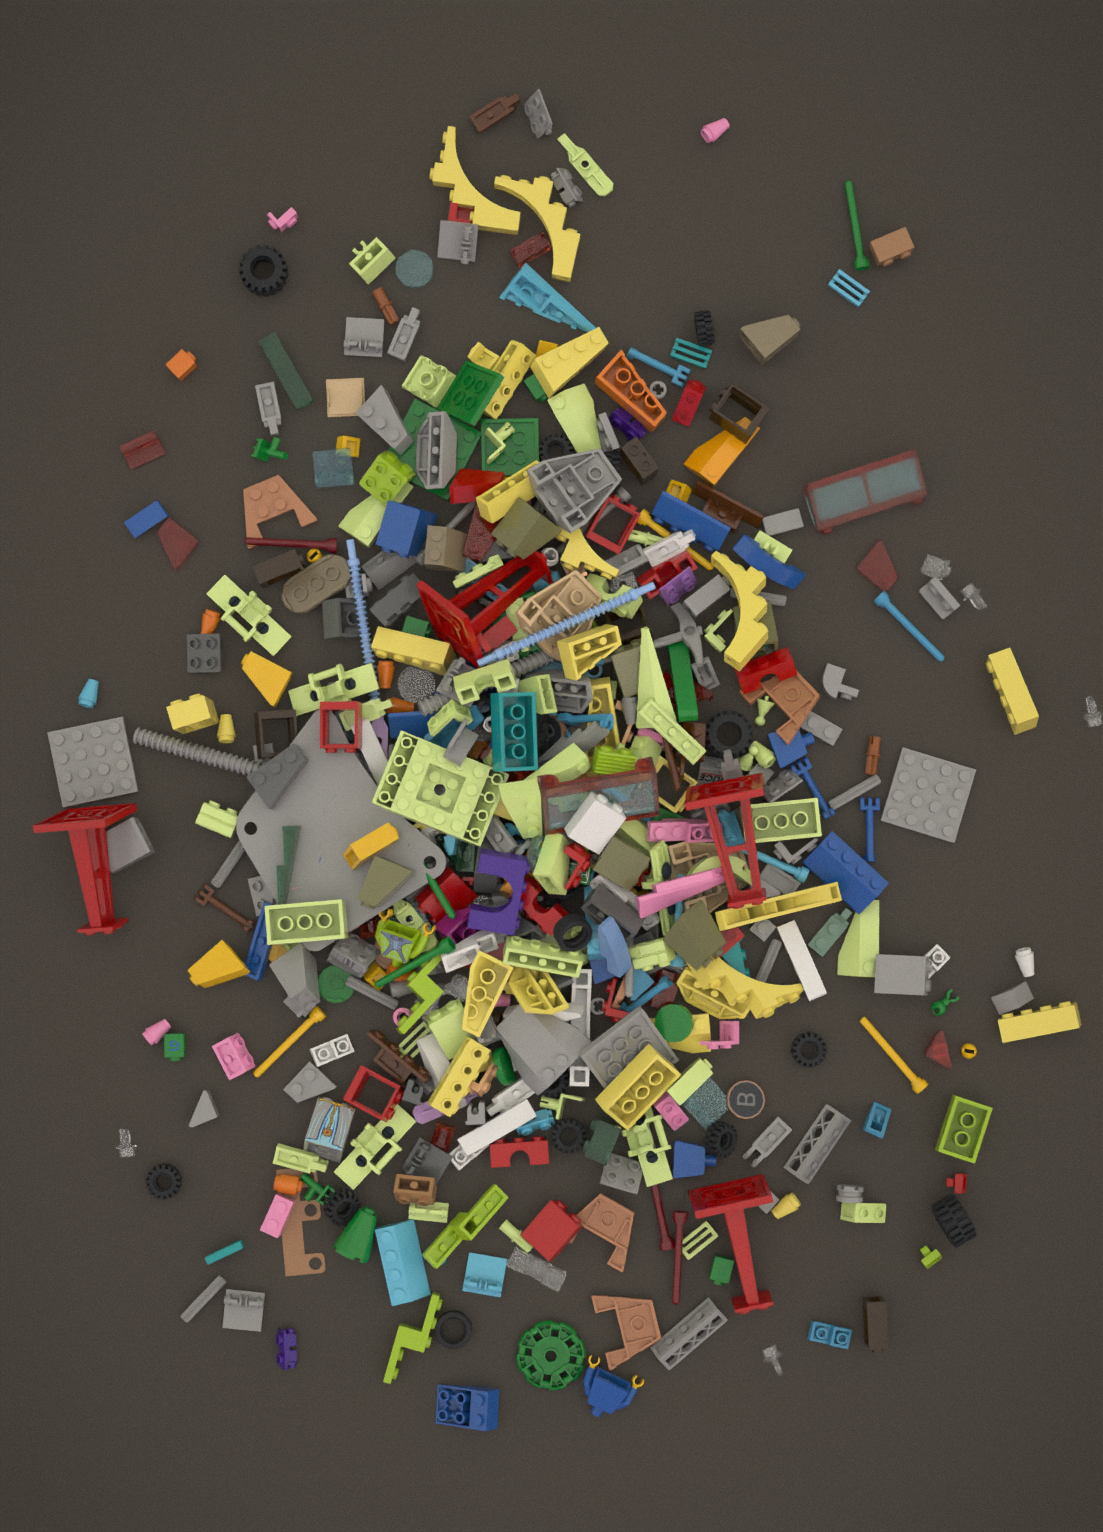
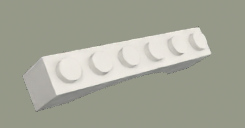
M581 969L579 978L572 977L574 983L571 985V1003L582 1004L585 1009L582 1016L572 1019L570 1024L577 1027L590 1039L592 969ZM579 1056L569 1066V1086L589 1087V1067Z

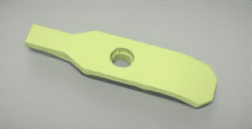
M565 133L557 139L568 152L569 162L598 196L608 195L613 190L614 184L585 149L575 146ZM587 161L589 165L584 168L581 163Z
M404 900L393 904L394 915L399 922L420 930L423 935L425 923L412 905ZM407 916H412L413 921L410 923L407 922ZM433 933L429 934V941L423 952H429L436 947L438 940Z

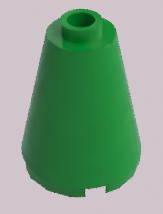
M367 1206L364 1209L360 1208L335 1241L332 1248H336L335 1251L351 1260L360 1258V1263H368L377 1222L375 1210Z

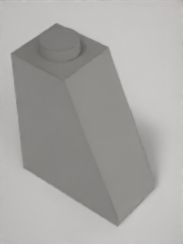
M718 574L684 600L682 605L695 620L730 591V582L725 576L721 577Z

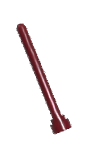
M252 537L245 539V544L316 548L325 549L329 553H336L337 538H329V540L325 539V541Z
M658 1184L652 1185L651 1190L662 1237L659 1243L660 1251L675 1248V1243L671 1236L669 1237Z
M673 1211L672 1219L676 1224L672 1302L675 1305L680 1303L683 1228L688 1220L687 1211Z

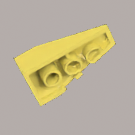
M480 950L470 967L462 1023L463 1030L477 1037H480L514 966L502 964V960Z
M692 1014L693 1030L685 1040L676 1043L666 1041L670 1048L684 1052H711V1049H707V1045H700V1041H711L709 1014ZM650 1018L652 1023L655 1025V1018Z

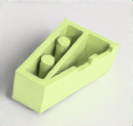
M537 778L498 784L502 802L523 839L543 836L541 794Z

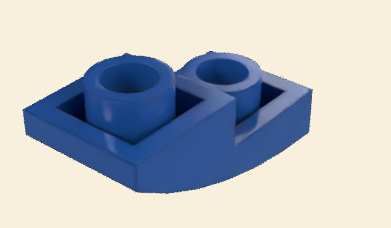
M156 500L125 521L124 524L133 537L136 538L169 515L159 500Z

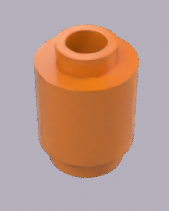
M276 1175L273 1189L277 1190L278 1193L297 1196V1193L302 1191L303 1181H300L298 1176Z

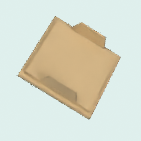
M364 378L326 379L328 417L358 416L356 412L365 403Z

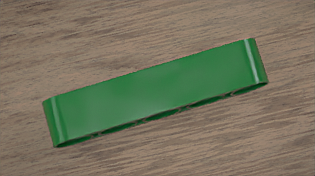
M683 641L667 645L678 722L697 721L698 709L689 651Z

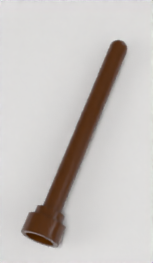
M662 736L675 791H680L681 783L672 745Z

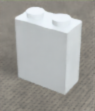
M591 792L564 829L569 838L599 855L625 821L626 816L623 813L624 809L617 803L611 804L602 794L596 795Z

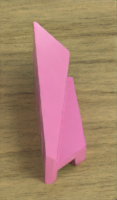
M722 867L652 884V893L635 897L639 917L649 916L725 882Z

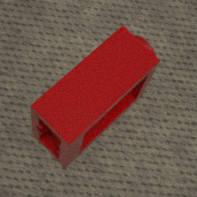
M611 494L596 511L583 535L620 554L641 514L636 512L637 507L630 503H627L625 506L620 503L621 499ZM608 502L631 514L616 544L593 532Z
M320 702V749L326 750V753H337V750L343 749L344 753H356V749H362L361 702ZM329 711H355V744H329Z
M361 1065L343 1100L387 1123L395 1114L394 1108L396 1104L402 1101L405 1088ZM370 1075L396 1089L383 1114L356 1101Z

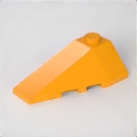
M744 417L736 423L746 430L752 421ZM760 428L756 429L747 444L724 430L696 448L683 465L714 488Z

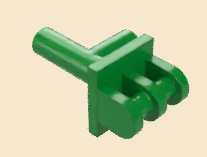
M274 437L272 443H269L264 439L256 438L257 444L253 446L254 452L250 457L268 462L269 456L286 460L288 454L277 450L281 439Z
M305 1173L300 1178L310 1187L304 1195V1198L309 1202L316 1192L319 1196L315 1201L321 1205L327 1203V1201H323L325 1197H331L328 1194L330 1191L335 1194V1188L332 1185H327L324 1189Z

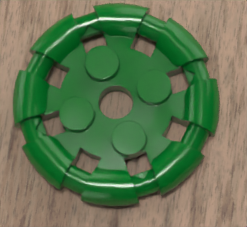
M553 1320L538 1322L530 1330L527 1329L518 1342L519 1349L518 1353H516L518 1369L525 1375V1380L536 1388H547L549 1391L563 1389L571 1381L574 1382L584 1368L583 1360L586 1358L584 1342L582 1338L579 1339L577 1336V1331L564 1322L556 1323ZM551 1330L559 1331L558 1337L551 1335ZM540 1333L542 1338L536 1341L534 1336ZM569 1338L573 1342L570 1347L565 1342ZM527 1348L532 1349V1355H526ZM547 1351H554L557 1355L556 1359L553 1361L547 1360L545 1357ZM570 1356L576 1357L575 1363L569 1362ZM532 1364L537 1369L534 1372H531L529 1369ZM565 1370L568 1375L562 1378L560 1373ZM544 1374L551 1375L550 1381L543 1380Z

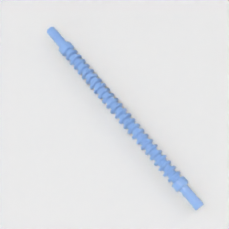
M354 539L346 540L349 555L347 562L351 568L349 572L352 573L350 575L352 577L351 582L353 583L351 587L354 588V591H352V593H355L353 599H356L354 604L357 605L355 610L358 611L356 615H358L357 620L359 621L357 625L360 626L358 631H361L359 636L362 637L360 642L363 643L361 648L364 649L362 651L364 653L363 658L365 659L363 663L366 665L372 663L373 665L375 660L372 659L374 657L371 653L373 652L371 649L372 644H370L372 639L369 638L371 633H368L370 628L367 627L369 622L366 621L368 619L366 617L367 611H365L366 606H364L366 601L363 600L365 595H362L363 590L361 587L363 584L360 583L362 579L359 577L361 576V573H359L360 568H358L360 562L356 557ZM377 690L370 692L369 696H371V699L369 701L378 699L380 693Z
M651 582L637 589L632 588L628 590V593L619 594L618 598L614 596L613 600L608 599V602L599 603L597 607L594 605L593 609L583 610V613L579 612L577 616L574 614L573 618L569 616L568 620L563 619V622L559 621L557 625L554 623L553 627L549 625L548 629L538 630V633L534 632L532 636L529 634L528 638L518 639L517 643L513 641V644H508V647L503 646V649H495L494 653L478 659L477 663L479 667H482L495 660H503L504 656L509 657L510 653L514 655L515 651L519 652V649L524 650V647L529 648L530 644L534 646L535 642L544 641V638L549 639L550 635L554 637L555 633L560 634V631L564 632V629L569 630L571 626L574 628L575 624L585 623V620L589 621L591 617L594 619L595 615L599 617L600 613L605 614V611L609 612L611 608L614 610L615 606L619 608L620 604L625 605V602L635 601L638 599V596L656 589L655 585Z

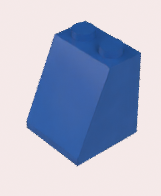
M388 500L375 545L382 546V551L393 553V550L397 551L398 556L409 559V555L417 557L427 538L428 525H434L438 514L408 504Z

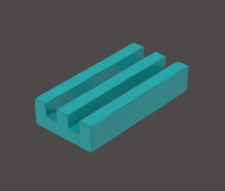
M676 338L670 357L706 370L712 350ZM678 344L703 352L707 356L679 347ZM677 350L705 361L704 363L690 359L688 357L676 354L675 352Z
M238 1240L205 1257L207 1264L209 1265L245 1247L243 1240Z

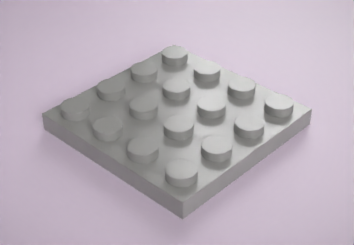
M123 716L47 732L62 807L139 792Z
M902 747L880 821L955 843L976 769Z
M638 1006L579 1053L604 1089L648 1044L673 1065L679 1061L641 1006Z

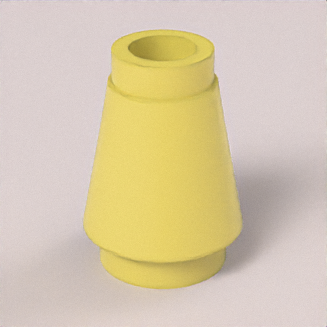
M220 715L217 732L219 743H233L236 735L232 715Z
M794 1193L786 1194L771 1211L779 1219L798 1210L801 1203Z

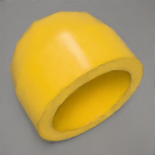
M313 548L307 552V560L311 564L322 558V553L318 549ZM317 552L318 554L311 560L310 557Z
M966 1043L961 1047V1054L964 1058L971 1059L975 1057L977 1049L973 1044ZM969 1049L974 1050V1053H966L964 1051Z

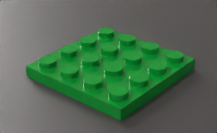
M414 399L403 420L414 442L402 455L391 446L388 451L396 454L398 460L412 468L416 475L409 482L448 501L450 499L449 487L460 468L465 469L481 438V432L449 416L457 433L456 472L445 488L426 489L416 473L417 433L427 419L428 413L441 411Z

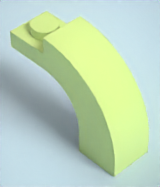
M709 856L700 860L689 870L687 875L721 867L719 856ZM729 856L734 876L747 886H752L750 870L747 868L742 869L746 862L737 857Z

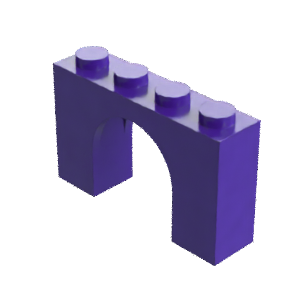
M481 848L477 872L496 875L506 879L510 883L513 892L510 899L498 907L471 904L467 928L514 935L515 929L518 930L520 918H517L518 911H522L524 900L520 899L521 893H525L527 886L524 876L529 874L530 869L527 856Z

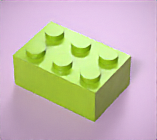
M952 1094L935 1150L975 1164L993 1108Z

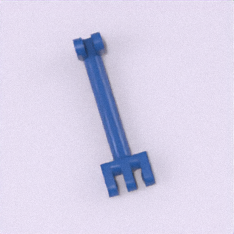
M805 756L803 761L806 765L803 766L801 761L797 760L796 763L799 769L796 770L793 763L789 766L797 775H802L814 798H818V805L826 820L835 815V811L832 807H828L810 776L808 770L812 768V765Z
M860 797V811H866V854L863 855V860L875 863L874 811L880 810V798L875 797V805H872V797H868L867 805H864L865 799Z

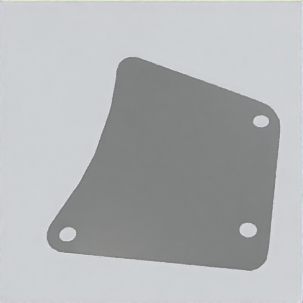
M320 709L311 716L290 744H297L309 761L289 785L287 791L278 800L273 810L268 809L255 791L237 818L236 830L240 843L277 904L345 899L348 932L427 884L426 872L435 879L442 874L446 866V858L442 850L404 817L391 813L372 803L378 787L355 753H344V749L337 750V753H326V750L320 749ZM329 711V744H349L337 717L332 711ZM248 822H253L257 825V831L253 835L247 834L244 830ZM389 822L398 831L399 839L395 844L376 856L416 872L381 907L370 909L360 905L361 901L357 897L374 857L352 871L342 854L350 844ZM428 856L436 859V866L432 869H427L424 866V859ZM337 939L301 943L308 950L320 951Z

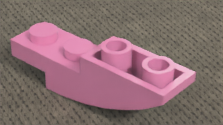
M662 818V821H648L646 840L649 842L661 840L686 841L687 843L714 842L708 820ZM720 822L721 830L723 833L724 825L722 824V822Z

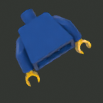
M591 1355L588 1360L590 1366L587 1367L583 1379L584 1392L588 1396L587 1402L593 1406L591 1413L596 1417H601L603 1411L613 1414L615 1410H620L630 1405L637 1393V1387H641L644 1384V1379H641L639 1384H635V1379L638 1375H634L630 1383L599 1367L596 1370L595 1366L599 1364L600 1358L598 1357L596 1364H592L590 1361Z

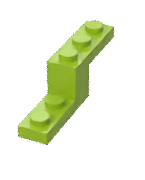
M443 953L421 964L422 968L418 972L413 971L408 976L407 980L409 982L406 986L421 1000V1003L417 1001L410 1008L412 1012L407 1017L404 1015L397 1022L399 1026L396 1030L401 1035L405 1034L444 992L427 976L442 960L440 955Z
M492 1184L468 1213L459 1212L422 1256L434 1269H438L462 1240L471 1241L508 1199V1196L496 1184Z
M432 1293L422 1329L403 1323L399 1324L383 1382L391 1384L392 1379L396 1380L399 1368H396L397 1360L401 1361L404 1349H401V1347L424 1353L425 1348L429 1349L432 1337H429L430 1329H435L437 1318H434L435 1311H440L443 1301L439 1299L440 1293Z

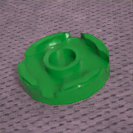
M335 965L325 968L318 977L319 993L328 1002H344L354 993V989L345 984L347 978L353 975Z
M669 1004L658 1011L655 1017V1027L666 1041L676 1043L685 1040L693 1030V1017L690 1011L681 1004Z
M500 1047L493 1052V1064L497 1065L498 1070H495V1073L502 1085H512L515 1080V1072L511 1057L506 1048Z

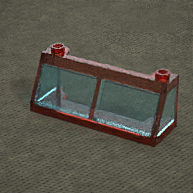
M916 449L806 484L803 488L816 532H822L823 535L833 532V527L898 505L911 502L913 505L920 504L928 496Z
M652 757L637 760L635 770L559 782L558 778L552 774L537 776L541 794L542 824L545 835L566 832L565 826L591 792L596 795L602 794L611 804L617 803L624 809L625 821L659 816L660 813L657 772Z

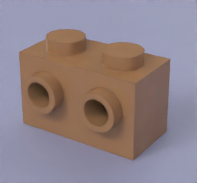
M906 227L875 239L869 244V249L877 267L880 265L886 267L894 263L893 260L899 257L905 259L911 256V252L915 248Z
M403 1174L396 1175L393 1191L396 1201L402 1204H409L411 1202L421 1206L434 1205L437 1191L435 1178Z

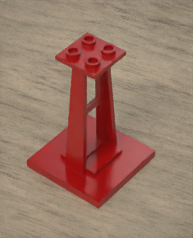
M537 551L525 559L517 556L450 600L444 598L422 580L418 582L416 587L436 637L443 642L450 643L455 652L477 669L482 668L479 667L477 660L484 656L476 635L490 625L540 578L550 585L553 583L551 578L552 572L547 566L546 556L542 552ZM523 566L531 570L506 592H502L495 587ZM488 591L498 597L472 620H469L468 615L462 611Z
M763 772L690 786L686 790V811L705 808L729 891L727 898L728 908L739 909L743 908L745 904L760 905L763 901H766V888H761L750 798L764 796ZM740 801L746 841L743 844L727 846L715 805ZM745 850L748 853L752 887L746 890H739L734 878L729 854Z
M136 803L69 808L33 825L34 833L67 830L69 832L90 921L77 929L78 933H85V935H94L97 932L111 934L115 932V929L122 928V925L129 921L128 917L114 918L106 827L136 812Z
M760 1174L688 1190L696 1219L724 1213L744 1295L731 1298L735 1313L747 1314L750 1310H765L774 1305L769 1290L757 1292L744 1215L745 1208L773 1203L772 1194L764 1175Z

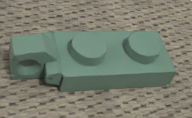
M847 908L840 915L835 912L807 945L823 957L847 928L849 923L846 920L852 912Z

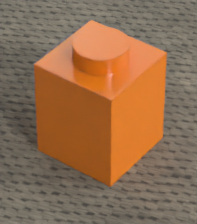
M183 349L165 364L180 381L197 367V364L194 362L196 360L194 355L190 351L186 353Z

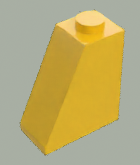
M250 652L249 655L246 654L241 662L243 664L242 669L269 704L276 708L293 673L253 652Z
M388 822L350 844L342 855L352 871L395 844L399 839L398 831Z
M223 940L187 970L191 974L190 980L196 986L200 985L203 988H208L251 972L229 944Z

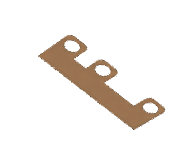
M295 1169L276 1170L277 1175L287 1174L301 1178L303 1174L302 1171ZM316 1170V1172H312L314 1175L313 1180L318 1183ZM303 1182L302 1188L309 1187L307 1184ZM299 1192L297 1196L283 1194L296 1200L282 1232L285 1276L323 1273L325 1271L324 1255L322 1253L305 1254L302 1221L318 1220L320 1218V1203L315 1200H310V1202L307 1200L300 1201ZM308 1204L316 1206L317 1212L314 1216L310 1217L305 1214L304 1209ZM314 1257L319 1258L322 1262L321 1267L317 1270H313L309 1266V1261Z

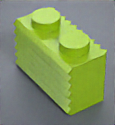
M601 745L599 748L595 747L590 770L594 774L631 779L636 756L627 748L613 750L611 746Z

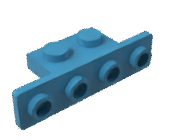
M477 705L471 706L470 711L473 721L466 725V728L471 731L484 720V716ZM453 718L434 737L429 732L424 736V739L447 749L462 722H458Z

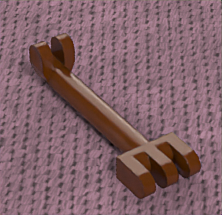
M205 883L202 887L208 890V892L205 893L199 890L198 893L204 898L201 899L195 896L194 900L203 906H206L209 902L243 926L242 929L249 933L254 927L255 922L250 919L247 920L212 896L216 890Z

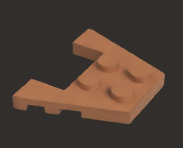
M279 475L243 489L247 537L263 538L258 524L292 510H295L302 528L318 521ZM247 545V547H248L249 550L258 546V545Z
M798 671L796 676L783 681H779L776 675L768 681L760 682L761 689L743 695L742 690L739 691V694L750 706L757 701V698L767 694L790 720L777 729L776 734L787 746L791 743L820 698L816 690Z
M600 1193L577 1216L581 1219L580 1223L584 1228L616 1245L607 1264L623 1272L635 1212Z
M591 1295L595 1313L611 1309L616 1310L625 1346L624 1348L605 1352L609 1370H613L619 1364L627 1361L630 1357L661 1339L652 1299Z

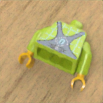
M388 909L387 916L385 915V910L379 913L381 921H378L375 938L381 947L382 955L392 959L391 964L394 967H401L403 963H408L410 959H415L423 952L429 941V934L436 931V925L433 926L432 931H429L427 929L429 922L424 924V933L422 935L420 930L389 919L387 920V918L393 916V910Z

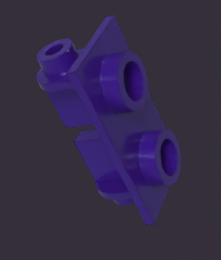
M618 407L609 417V421L615 428L624 433L627 439L631 441L637 436L640 440L647 433L645 427L636 419L632 423L629 422L633 416L624 408Z
M278 1328V1334H276V1344L279 1346L277 1364L279 1368L287 1370V1365L288 1368H296L297 1350H290L291 1346H296V1332H294V1328H287L286 1331Z

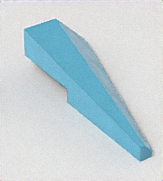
M526 262L499 297L502 300H511L519 307L522 305L528 307L534 313L558 323L564 322L569 324L575 330L578 328L590 332L596 329L593 324Z

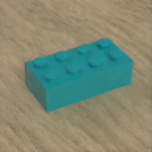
M535 692L490 693L493 771L538 770Z

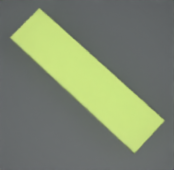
M651 698L637 711L693 765L706 752L693 737Z

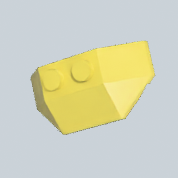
M514 967L508 986L525 1013L552 1015L569 1008L568 1003L548 972Z
M685 967L676 982L687 1003L718 1019H744L750 1011L745 1001L729 1004L719 987L703 990L689 967Z

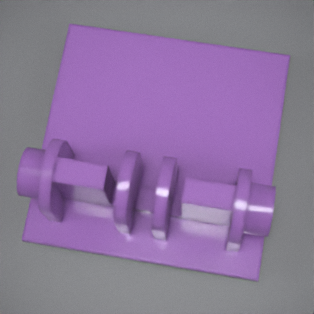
M691 567L686 568L659 589V596L664 599L667 606L676 603L682 595L692 591L698 584Z

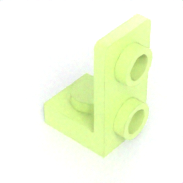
M732 609L728 612L724 610L717 617L719 621L715 625L711 623L704 630L706 635L703 638L719 653L725 649L724 643L726 641L719 634L715 636L713 633L733 613Z
M451 699L428 721L427 725L430 735L434 737L453 718L458 722H463L466 718L469 720L467 723L469 725L473 721L470 708Z
M842 1202L841 1220L854 1223H885L886 1204Z

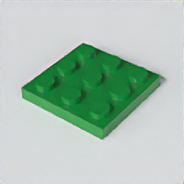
M466 360L436 409L441 412L445 411L449 416L475 426L505 377L498 372Z
M538 418L481 419L482 470L504 472L505 477H510L536 460L539 462ZM508 422L510 424L509 428L512 426L515 432L503 441L506 445L504 452L488 465V458L498 448L485 435V431L489 427L496 433Z

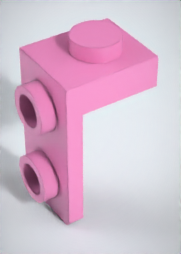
M720 1021V1040L700 1041V1045H707V1049H719V1045L720 1048H731V1045L739 1044V1021Z
M667 1090L653 1104L674 1131L689 1120Z

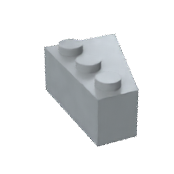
M381 385L359 408L356 414L394 450L402 455L414 441L404 421L401 419L390 394Z

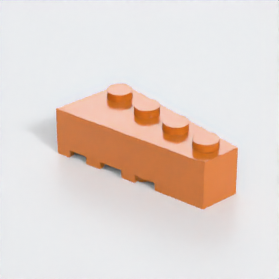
M620 350L596 377L594 384L650 432H653L665 419L667 412L655 395L650 392L644 380L637 374L634 366L625 357L624 352Z

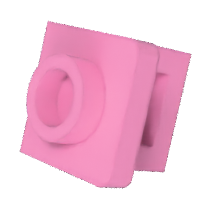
M292 207L278 220L271 212L267 214L270 219L268 221L270 226L274 230L278 228L281 232L287 227L291 228L298 218L297 212Z

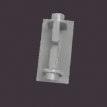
M556 168L557 171L550 175L552 177L551 181H553L557 191L564 187L565 190L560 193V196L565 205L571 208L576 204L575 201L582 202V192L578 186L573 184L570 172L564 168Z

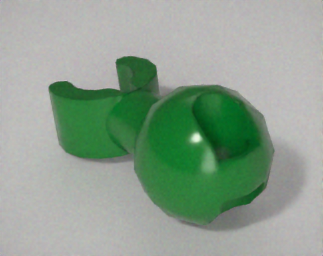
M953 989L945 993L943 1000L935 1001L932 1004L931 1011L934 1015H943L947 1005L959 1000V997L949 1000Z

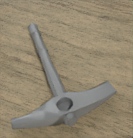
M680 602L670 606V609L678 619L680 632L654 640V648L683 641L692 652L696 667L704 666L700 635L703 634L702 627L696 626L693 618ZM610 655L603 659L604 664L611 662Z

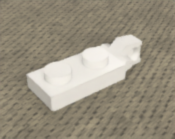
M692 529L684 533L681 531L675 532L644 548L643 552L651 566L654 567L686 551V548L689 547V542L695 540L696 535Z
M519 1078L512 1085L496 1094L491 1099L492 1103L485 1109L490 1116L497 1112L502 1113L527 1099L535 1092L524 1083L522 1078Z

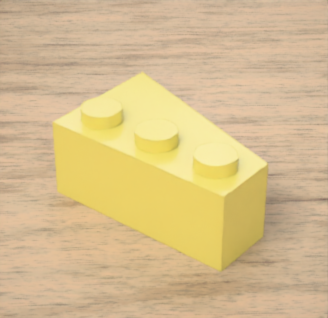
M605 624L557 641L565 678L577 681L588 669L591 670L598 661L606 658L622 645L618 626Z

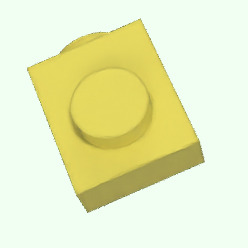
M477 342L470 350L468 358L474 364L493 370L500 356L486 349L480 342Z

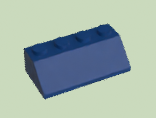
M664 490L651 514L656 523L660 525L665 523L670 526V530L674 533L679 531L684 533L692 529L696 536L695 540L691 542L703 544V548L711 553L719 551L731 527Z
M420 711L389 713L388 720L391 739H395L396 742L401 731L424 739V736L429 733L428 721L438 712L433 711L431 715L428 713L426 717Z
M833 831L827 834L802 862L825 884L838 882L842 900L858 915L889 884Z

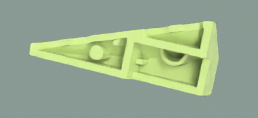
M641 628L637 687L638 703L636 711L651 698L676 721L649 628ZM637 713L635 724L637 729L653 728Z

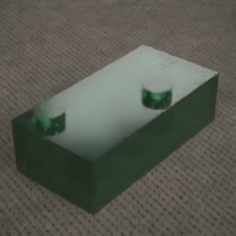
M598 1114L596 1119L593 1118L589 1127L591 1132L585 1141L582 1151L584 1152V1157L606 1166L621 1127L618 1122Z

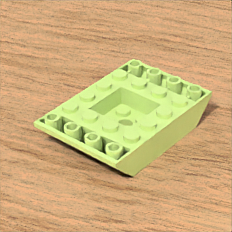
M401 731L372 803L391 813L460 841L481 846L501 797L498 784L506 783L509 774L493 771L492 767L468 757L464 759L461 766H458L443 757L446 748ZM436 785L444 786L445 793L443 795L435 794L434 787Z

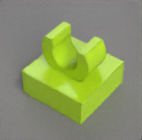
M926 1245L920 1249L925 1257L921 1262L926 1269H929L942 1259L937 1249L931 1252Z

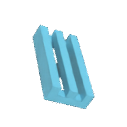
M840 269L828 284L831 289L856 307L861 305L870 292ZM839 276L842 277L844 280H846L847 282H849L851 285H853L854 287H856L858 290H860V291L863 292L864 294L862 295L861 293H859L858 291H856L854 288H852L850 285H848L847 283H845L843 280H841V279L838 278V277H839ZM835 281L860 298L859 301L835 285Z

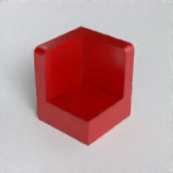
M450 202L448 221L471 223L470 213L473 209L458 207V203Z

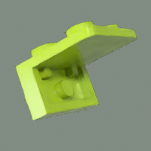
M386 450L377 456L359 483L383 505L387 506L388 500L394 501L404 485L411 481L416 474L409 465L403 464L398 460L396 454Z

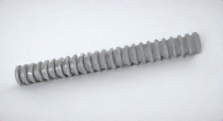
M540 650L539 653L529 654L527 658L525 656L522 657V660L517 659V662L512 661L511 666L515 677L519 678L521 674L526 675V672L531 673L532 670L535 671L538 667L542 668L543 665L547 666L548 663L552 664L554 660L556 662L558 660ZM487 687L483 690L488 691V688L493 689V687ZM436 693L434 697L431 695L429 699L419 700L418 707L421 714L426 717L428 713L431 715L433 711L438 712V709H442L452 698Z
M141 727L135 730L133 736L134 744L139 743L141 746L145 744V747L151 746L152 749L156 748L158 751L162 749V752L168 751L169 754H179L180 757L185 756L186 759L190 757L191 760L196 759L197 762L202 761L203 764L207 762L208 765L213 764L214 767L219 766L221 769L224 767L225 770L231 769V772L236 771L238 774L242 772V775L248 774L249 776L263 766L261 762L256 763L255 760L250 761L248 758L245 760L244 757L238 758V755L233 756L231 753L228 755L227 752L221 753V750L216 751L214 748L210 750L209 747L204 748L203 745H193L192 742L187 743L186 740H176L175 737L170 738L169 735L165 737L164 734L159 735L158 732L153 733L151 730L148 732L147 729L142 730Z

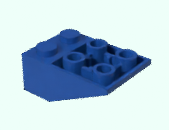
M438 1384L435 1423L481 1431L496 1429L498 1425L500 1389L482 1386Z

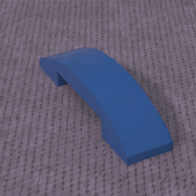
M743 534L733 546V550L756 570L762 571L766 577L783 586L795 589L806 576L804 572L792 564L787 566L760 548V543L746 534Z

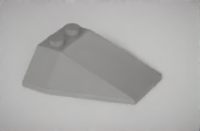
M600 448L543 460L527 470L533 492L554 523L570 534L587 524L622 480Z
M520 1004L495 1028L522 1080L537 1095L546 1090L580 1056V1051L591 1043V1040L577 1027L553 1015L525 1013Z

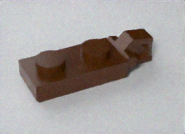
M516 93L509 98L506 95L500 96L470 115L469 119L480 134L515 111L513 107L520 103V99Z

